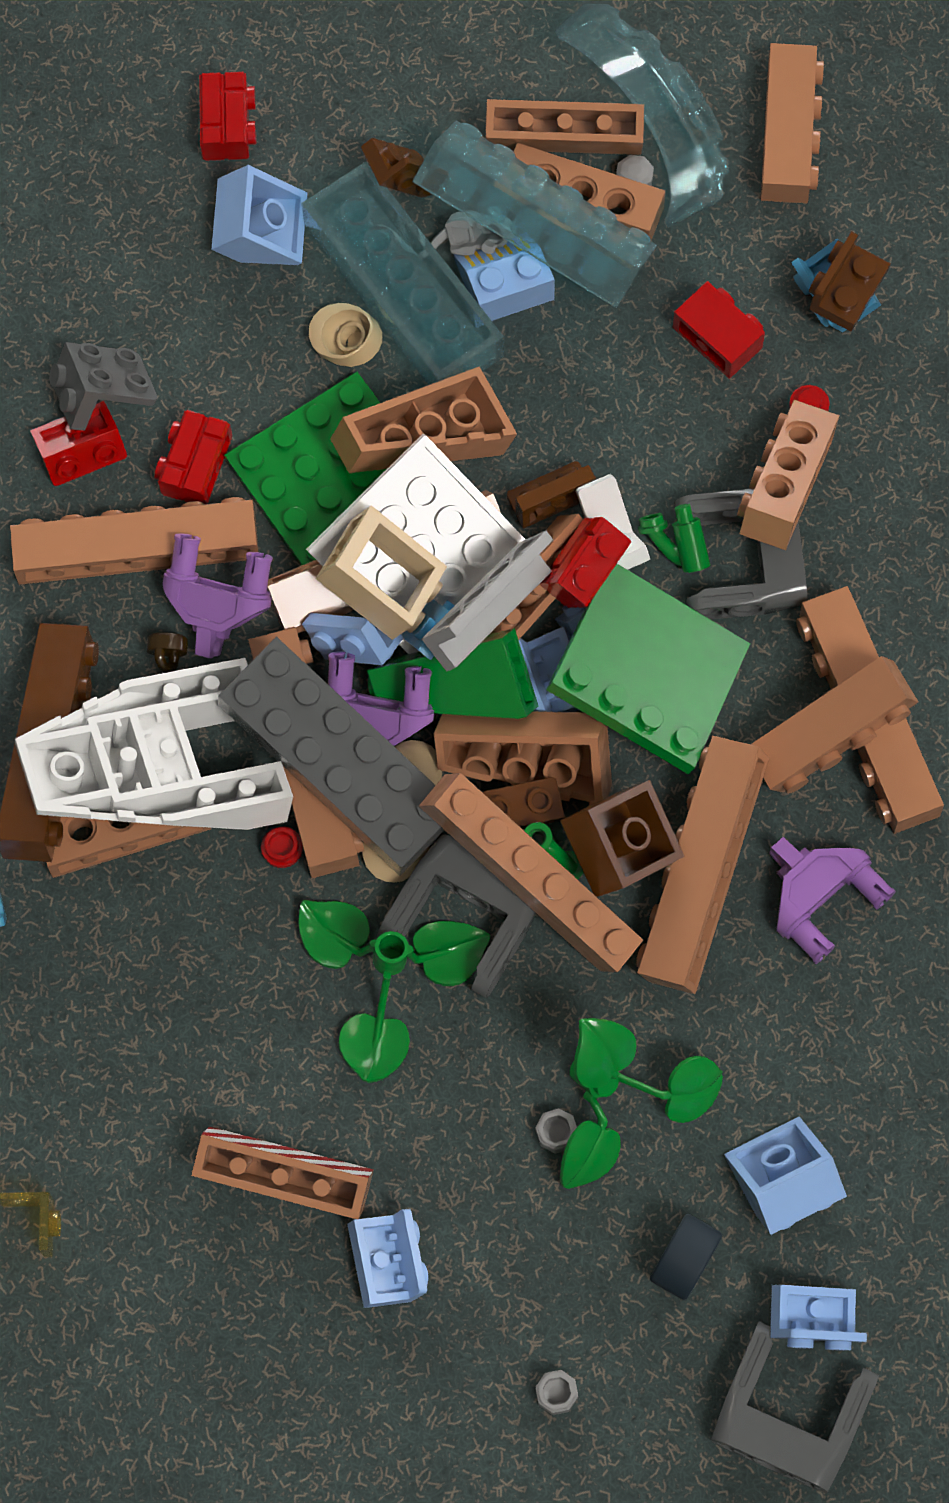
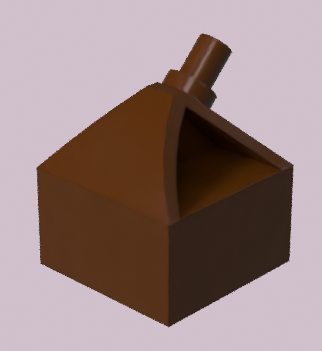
M650 780L623 789L560 820L587 882L596 897L623 889L685 857Z

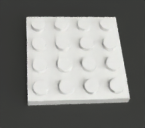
M422 434L306 550L324 566L350 521L372 505L447 566L439 580L443 586L434 598L435 601L443 606L447 600L456 605L519 542L526 539L426 435ZM368 541L353 566L355 570L403 608L419 583L418 579L370 541ZM404 638L399 644L408 654L418 652Z

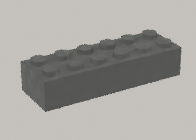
M277 636L218 695L219 706L278 762L281 761L282 765L399 876L444 831L438 823L419 807L436 785Z

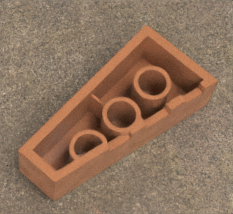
M479 366L343 417L333 433L331 441L347 471L355 473L388 469L422 434L426 435L450 461L503 455L517 433Z
M533 711L527 717L520 719L442 714L434 732L438 770L449 773H461L466 777L486 782L497 779L513 785L554 777L557 780L561 800L569 802L570 798L590 802L589 806L609 796L612 787L608 726L586 713Z

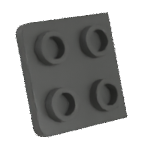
M65 342L58 362L54 363L50 370V385L54 387L59 400L60 410L64 412L70 429L86 430L98 399L153 406L158 397L140 355L128 348L115 349L100 347L91 343L77 344Z

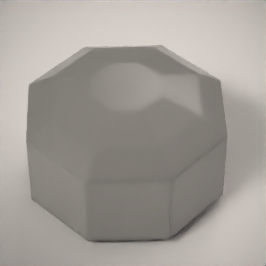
M629 155L618 162L616 175L652 186L654 167L644 156Z
M559 1108L543 1113L536 1126V1134L540 1146L555 1154L564 1151L571 1134L577 1126L573 1115Z
M562 1370L545 1373L536 1385L538 1405L551 1415L569 1412L578 1399L575 1379Z

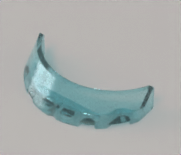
M584 4L555 30V33L560 40L576 48L598 65L620 87L633 104H644V121L660 149L669 178L670 205L666 218L663 221L664 224L669 228L715 205L725 193L722 189L724 176L729 173V159L721 154L719 143L724 138L710 106L705 102L701 90L680 62H672L662 54L659 46L661 42L648 30L634 29L620 19V10L608 4Z

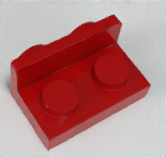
M105 401L95 405L85 431L70 429L66 417L30 430L54 486H59L127 458V452L119 430Z

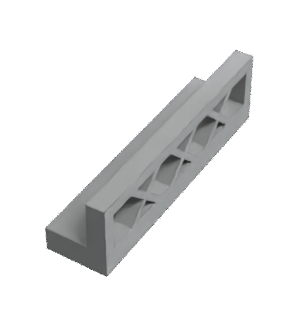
M547 531L519 542L422 638V641L446 672L456 668L552 572L539 555L553 541Z

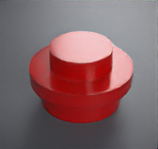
M801 386L791 395L789 409L793 401L797 400L829 411V398L825 391L817 386Z
M276 827L264 836L261 843V851L264 859L270 865L277 868H287L294 865L300 859L303 852V844L299 834L293 829Z

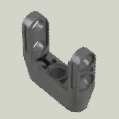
M745 489L686 495L678 498L674 502V506L690 504L693 517L700 518L701 525L742 522L744 518L737 516L739 506L745 492L753 494L754 490ZM799 522L786 550L756 540L761 584L704 589L700 593L687 598L686 605L710 620L765 615L801 606L802 602L807 601V584Z
M442 834L415 867L382 922L377 937L389 931L398 932L405 936L436 884L444 887L504 921L477 966V976L471 989L479 995L488 998L526 936L536 913L452 836Z
M759 1321L726 1396L711 1437V1442L812 1489L828 1493L848 1453L878 1381L879 1374L865 1368L862 1369L860 1376L853 1381L828 1441L747 1405L772 1347V1338H770L771 1326Z

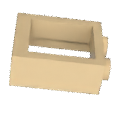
M371 505L350 521L317 575L316 580L393 640L406 630L412 633L421 624L426 615L422 609L441 590L443 584L439 580L447 566ZM368 541L372 542L419 580L404 608L353 568Z

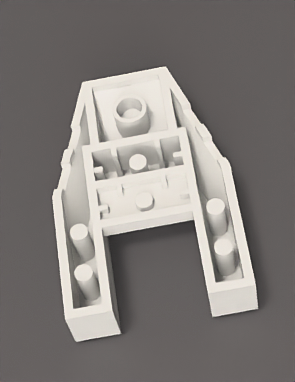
M235 659L126 680L119 684L117 690L98 700L97 697H94L84 702L81 709L61 719L58 716L16 738L15 746L36 814L244 830L287 822L293 794L281 761L201 777L186 734L187 730L235 721L219 706L218 695L248 666L246 659Z

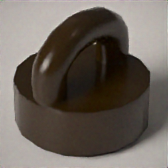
M153 633L147 638V653L154 655L158 668L164 673L175 671L178 667L179 657L187 655L188 639L183 635ZM165 657H169L168 663L166 662Z

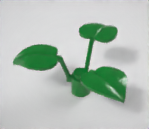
M303 900L300 905V937L305 950L318 964L327 968L338 969L347 965L352 953L362 957L374 952V967L383 974L376 1018L369 1014H358L350 1018L340 1031L339 1049L345 1062L362 1081L373 1083L383 1080L393 1074L403 1063L410 1043L409 1032L402 1021L398 1019H384L391 976L400 973L406 965L407 958H409L415 964L423 963L424 974L430 981L443 986L460 985L471 978L477 970V966L490 941V934L469 924L438 921L421 927L414 935L413 946L408 944L407 939L402 934L389 931L381 934L377 940H371L369 945L360 948L367 942L370 933L368 919L360 909L351 904L338 901L316 902Z
M580 1019L579 1041L574 1061L570 1067V1077L586 1090L583 1098L590 1103L597 1116L598 1123L596 1124L593 1121L582 1122L571 1134L561 1163V1186L570 1189L591 1183L607 1174L616 1163L621 1148L620 1135L614 1129L606 1128L608 1120L597 1098L612 1095L616 1091L619 1082L657 1098L668 1099L665 1107L667 1118L678 1123H685L702 1116L712 1106L722 1085L723 1071L711 1059L705 1056L688 1057L681 1061L672 1071L668 1080L669 1090H659L619 1072L630 1065L636 1054V1039L629 1029L617 1022L606 1019Z

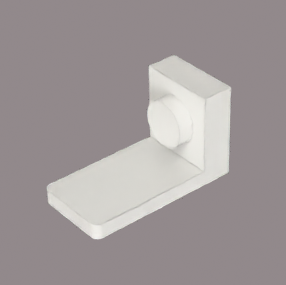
M606 475L576 489L585 518L603 517L632 541L617 564L628 570L651 560L646 545L632 531L616 479L613 475Z

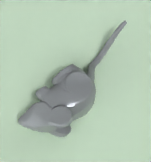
M495 204L488 207L487 213L477 210H462L452 214L445 224L446 228L441 230L430 244L421 251L408 247L390 228L382 225L377 226V229L388 233L403 251L418 257H425L433 253L447 238H449L451 244L450 251L453 254L467 256L474 254L479 249L486 254H492L495 252V248H501L518 234L516 225L508 217L506 209Z

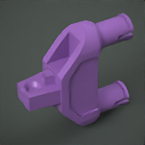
M175 534L171 568L167 569L166 573H164L163 589L184 622L193 625V631L196 632L195 655L213 658L214 656L221 655L223 641L229 638L231 629L242 626L271 607L272 597L270 592L267 591L273 557L266 554L263 558L264 553L259 552L246 553L243 586L236 587L199 577L195 569L201 538L193 536L192 539L190 534Z
M332 652L328 655V685L393 746L410 737L434 720V710L429 704L430 677L432 676L430 669L424 668L423 673H421V667H408L405 669L404 702L356 693L352 689L355 655L348 653L346 659H344L345 652Z
M784 837L770 848V855L781 866L777 874L783 880L777 932L783 938H792L813 959L815 964L822 961V956H827L835 947L810 921L811 915L846 883L848 885L853 884L874 905L873 907L876 910L884 905L883 901L887 902L896 892L870 867L872 864L871 858L864 850L828 848L814 849L810 852L803 848L799 852Z

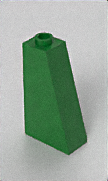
M515 628L489 634L456 668L447 672L435 656L429 660L419 651L390 658L384 665H375L368 670V689L371 696L404 702L405 669L408 667H421V673H423L424 668L430 669L432 676L430 677L429 704L432 706L434 713L520 719L527 717L538 707Z

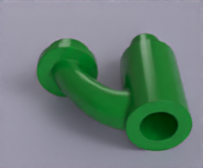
M682 504L674 508L677 522L673 523L672 527L676 544L663 531L668 527L667 520L663 519L662 513L646 515L639 519V534H648L661 553L674 564L681 566L683 572H696L711 566L700 518L693 517L690 504Z
M535 822L526 827L524 831L577 880L582 876L583 871L573 851H564L552 839V832L547 825Z

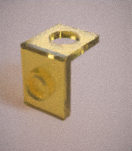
M49 1192L0 1193V1204L3 1207L40 1206L39 1251L44 1257H53V1237H60L61 1213L60 1211H54V1199Z

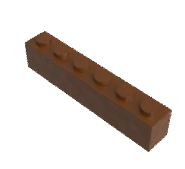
M39 624L16 738L58 716L61 719L81 709L82 704L90 700L92 682L89 674L91 666L96 667L98 663L99 647L97 642H93L88 626ZM14 744L0 811V853L3 859L52 862L55 847H60L63 839V825L60 822L61 816L36 814Z

